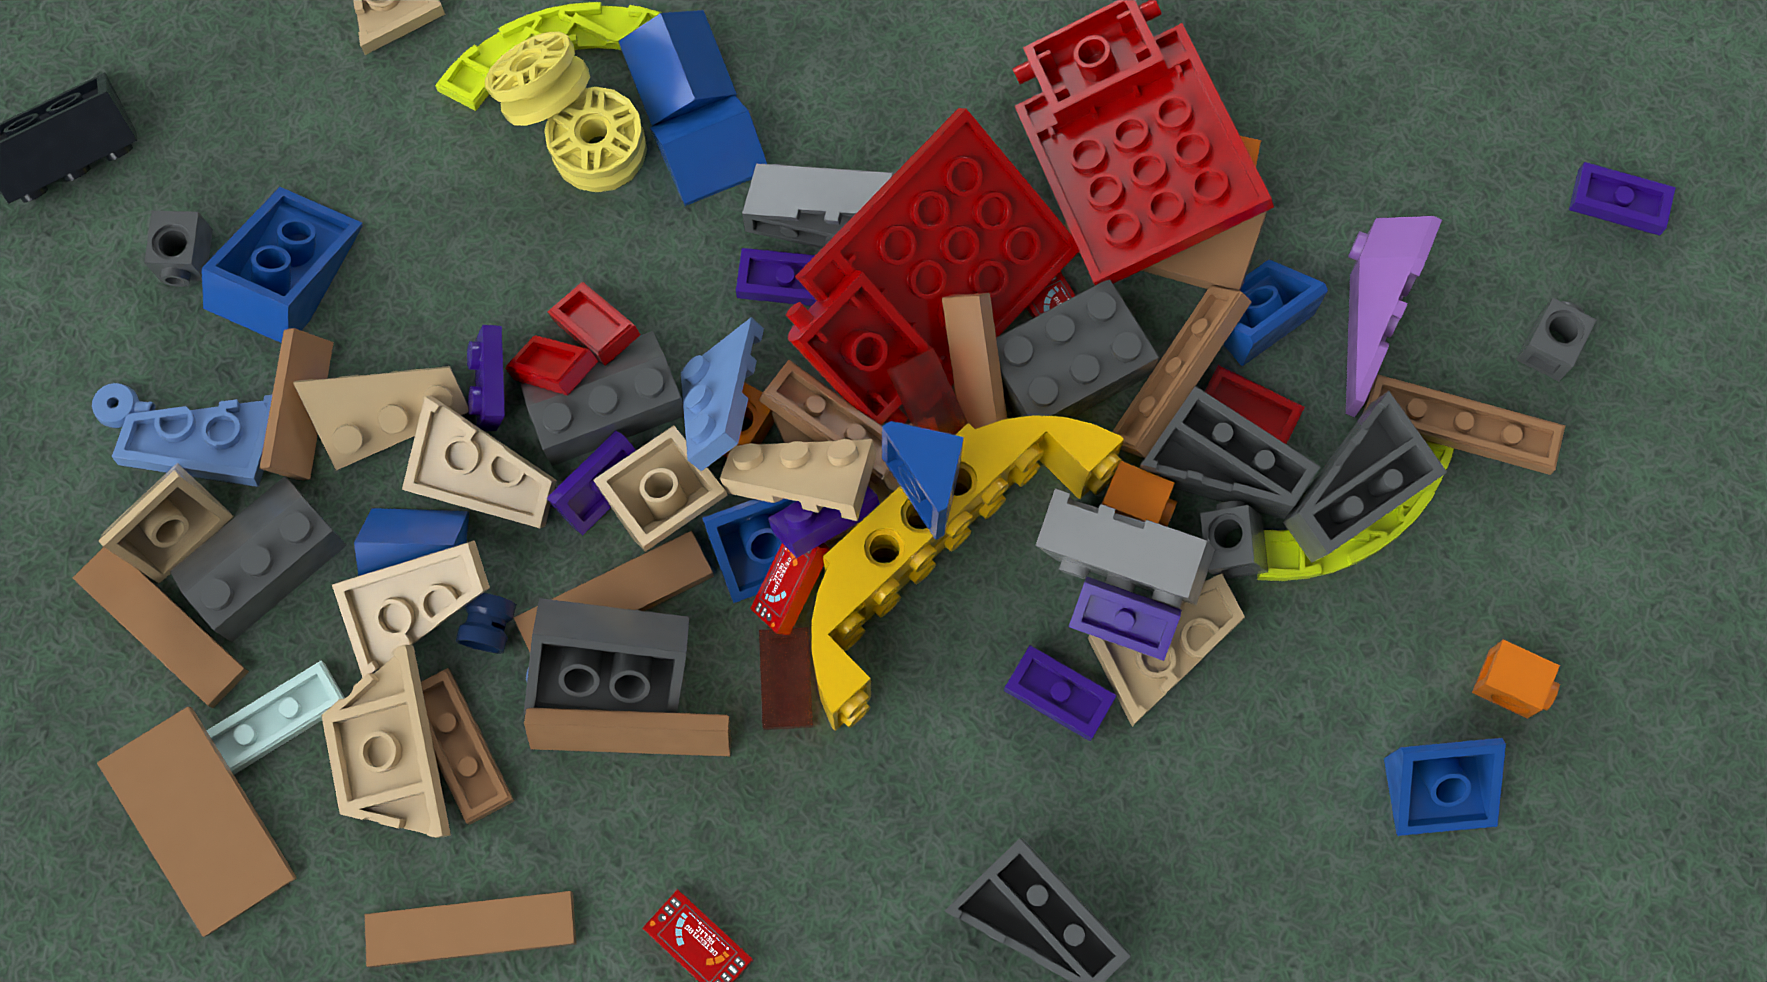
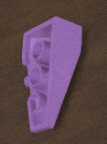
M1434 216L1376 218L1367 234L1359 231L1348 255L1349 258L1356 260L1350 274L1346 414L1352 417L1356 416L1367 399L1389 347V343L1385 342L1386 338L1392 336L1408 304L1403 302L1402 298L1403 296L1407 297L1416 277L1420 276L1442 219Z

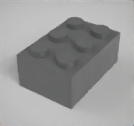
M1110 279L1093 286L996 338L1004 399L1015 418L1035 415L1071 419L1149 377L1159 359V356Z

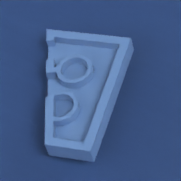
M752 317L705 354L692 358L686 364L683 371H681L687 459L700 471H703L739 443L748 397L742 393L745 378L753 375L757 360L750 355L752 345L762 340L764 328Z
M265 395L263 401L241 404L237 399L221 401L218 407L189 410L186 406L127 414L112 458L121 466L166 473L178 463L192 477L259 487L264 470L259 468L272 395Z

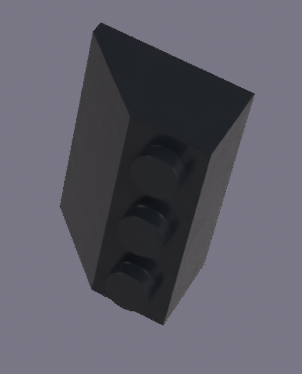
M105 72L0 123V192L8 204L18 199H21L23 203L30 202L48 191L46 185L62 177L66 182L75 180L91 169L89 164L105 156L108 161L115 160L133 149L131 143L137 141L136 130Z

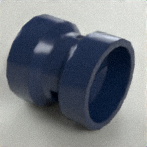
M482 593L465 606L468 616L466 622L459 626L456 642L476 650L495 654L504 653L508 638L504 630L506 624L513 620L517 604L500 596Z

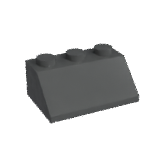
M653 331L640 335L606 366L598 360L596 365L568 396L520 382L527 409L542 449L551 466L596 450L614 431L628 438L684 416L680 393Z
M284 476L175 566L170 573L183 595L211 628L230 642H233L347 546V544L291 481Z
M539 598L532 633L524 715H526V709L530 708L677 713L687 654L689 617Z

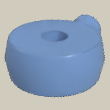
M112 383L103 386L97 391L92 401V409L95 417L101 424L112 428H121L127 414L155 410V404L151 401H139L135 391L126 385ZM119 402L118 406L113 408V405Z

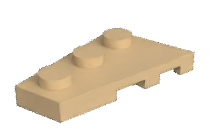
M450 366L293 382L336 470L415 436L425 396L434 397L459 415L469 412L468 403Z
M872 439L736 445L730 449L720 479L723 488L729 494L776 503L785 498L801 502L803 510L819 513L823 507L840 510L842 518L858 521L877 454Z
M475 540L332 584L362 678L368 673H375L394 656L391 652L395 648L404 644L413 645L490 588Z
M1223 574L1204 581L1197 605L1182 601L1180 607L1182 610L1181 617L1164 661L1089 635L1088 640L1132 727L1245 618Z

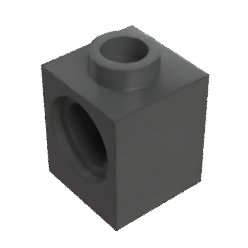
M151 211L144 263L161 282L170 286L185 287L190 284V281H202V267L209 261L213 229L199 212ZM186 246L182 253L172 256L176 249Z
M1552 298L1539 313L1516 360L1559 382L1574 367L1597 319L1585 314L1583 309L1574 303L1561 302ZM1549 330L1561 334L1565 343L1556 341L1551 336Z
M1242 501L1223 502L1216 505V511L1200 513L1203 539L1207 540L1215 548L1208 572L1214 576L1223 574L1225 579L1268 573L1262 515L1249 505H1245ZM1242 528L1243 535L1241 541L1235 547L1226 548L1228 534L1234 529Z

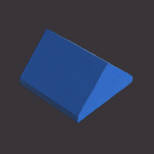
M704 10L660 13L618 41L651 126L727 97L737 96Z
M735 95L650 127L685 206L751 180L756 163L767 164L749 110Z
M1267 260L1246 275L1241 292L1250 299L1251 304L1223 345L1238 363L1244 366L1315 315L1328 292L1326 284L1272 260Z
M890 421L882 426V459L934 539L937 540L945 535L960 470L964 437Z
M784 498L776 503L752 499L703 518L709 540L733 603L757 595L782 544L773 533L768 518L797 501Z
M372 508L354 542L358 576L466 543L469 512Z
M1503 738L1400 747L1386 756L1384 763L1397 836L1497 827L1506 748Z

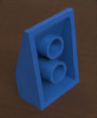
M279 187L202 267L203 309L282 343L284 330L296 328L302 331L309 323L359 234L363 223Z

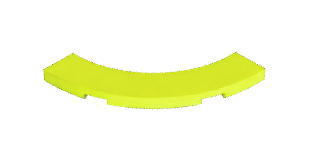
M601 2L567 4L534 12L498 28L499 32L488 38L479 46L474 44L448 68L435 86L438 92L476 111L490 95L485 88V78L490 68L502 55L519 43L546 32H562L568 35L575 50L591 48L621 50L619 40L662 12L629 5V8L602 6Z
M1425 441L1446 470L1452 458L1454 448ZM1443 476L1330 554L1312 563L1289 530H1264L1268 573L1257 574V580L1288 581L1308 579L1334 573L1376 554L1397 539L1418 518L1432 500Z

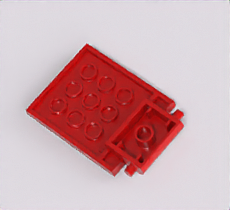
M1117 0L1023 47L1028 61L1012 68L1020 85L1037 77L1043 92L1015 105V109L1095 285L1109 279L1114 284L1274 208L1272 198L1183 23L1153 37L1146 22L1162 15L1156 0H1148L1140 5H1137L1135 0Z
M958 108L795 276L817 301L808 310L801 302H798L787 311L786 316L794 324L788 334V340L842 398L854 408L880 425L890 421L905 424L907 416L898 407L906 399L919 411L927 412L954 384L942 298L951 295L990 293L997 338L1079 252V249L1071 233L967 108Z

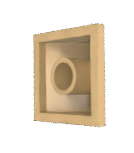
M674 425L593 479L629 535L644 551L649 550L727 496L725 489L708 468L700 471L688 461L686 440Z
M177 463L103 532L99 542L103 547L160 583L171 574L170 571L217 533L234 516Z

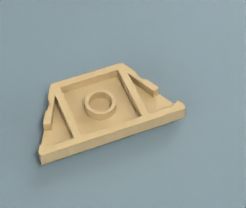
M400 645L391 652L394 656L374 674L368 673L354 685L348 697L339 699L321 715L339 813L361 820L379 822V824L398 829L404 828L424 833L435 838L451 836L414 646Z

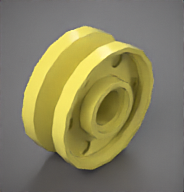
M546 32L519 43L502 55L490 68L485 78V88L492 98L501 102V112L507 121L513 125L527 126L550 118L574 102L585 90L590 74L585 62L579 57L574 56V45L568 35L562 32Z
M601 87L585 88L574 102L561 112L548 118L545 126L546 144L555 167L564 180L578 189L592 192L615 190L631 181L643 166L647 145L639 113L628 98L615 90ZM594 137H605L598 143H588Z

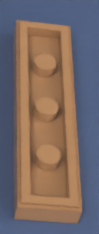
M1213 285L1209 287L1112 431L1124 439L1120 450L1146 458L1251 304L1250 299L1243 292Z
M1376 375L1367 396L1364 411L1370 403L1387 391H1390L1425 441L1549 475L1556 470L1565 425L1386 376Z
M690 531L551 600L645 611L714 577L693 532ZM537 607L514 617L529 652L531 651Z
M105 547L73 577L85 591L209 707L214 708L249 672L144 573Z
M552 708L526 709L524 726L530 749L729 757L731 753L730 720L727 715Z
M566 891L365 914L366 966L372 968L576 945L573 892Z

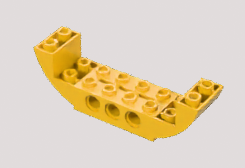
M1032 415L1004 419L974 429L968 423L956 434L957 436L964 437L960 470L954 493L960 495L953 496L944 536L935 540L928 528L916 529L913 527L916 525H926L899 486L823 556L825 575L817 592L812 617V657L820 700L831 727L835 731L843 723L851 728L871 708L867 704L871 698V678L845 652L864 635L865 629L862 625L875 613L882 618L890 612L901 599L897 592L910 580L916 585L924 580L936 566L933 559L945 547L951 552L957 549L971 534L968 526L978 516L982 515L985 519L991 517L1006 501L1002 494L1015 482L1022 487L1038 472L1041 467L1037 463L1038 460L1077 498L1081 499L1090 490L1095 495L1099 494L1112 481L1115 474L1113 470L1122 460L1118 457L1124 441L1120 435L1092 423L1057 416ZM886 557L893 561L890 563H880L876 560Z

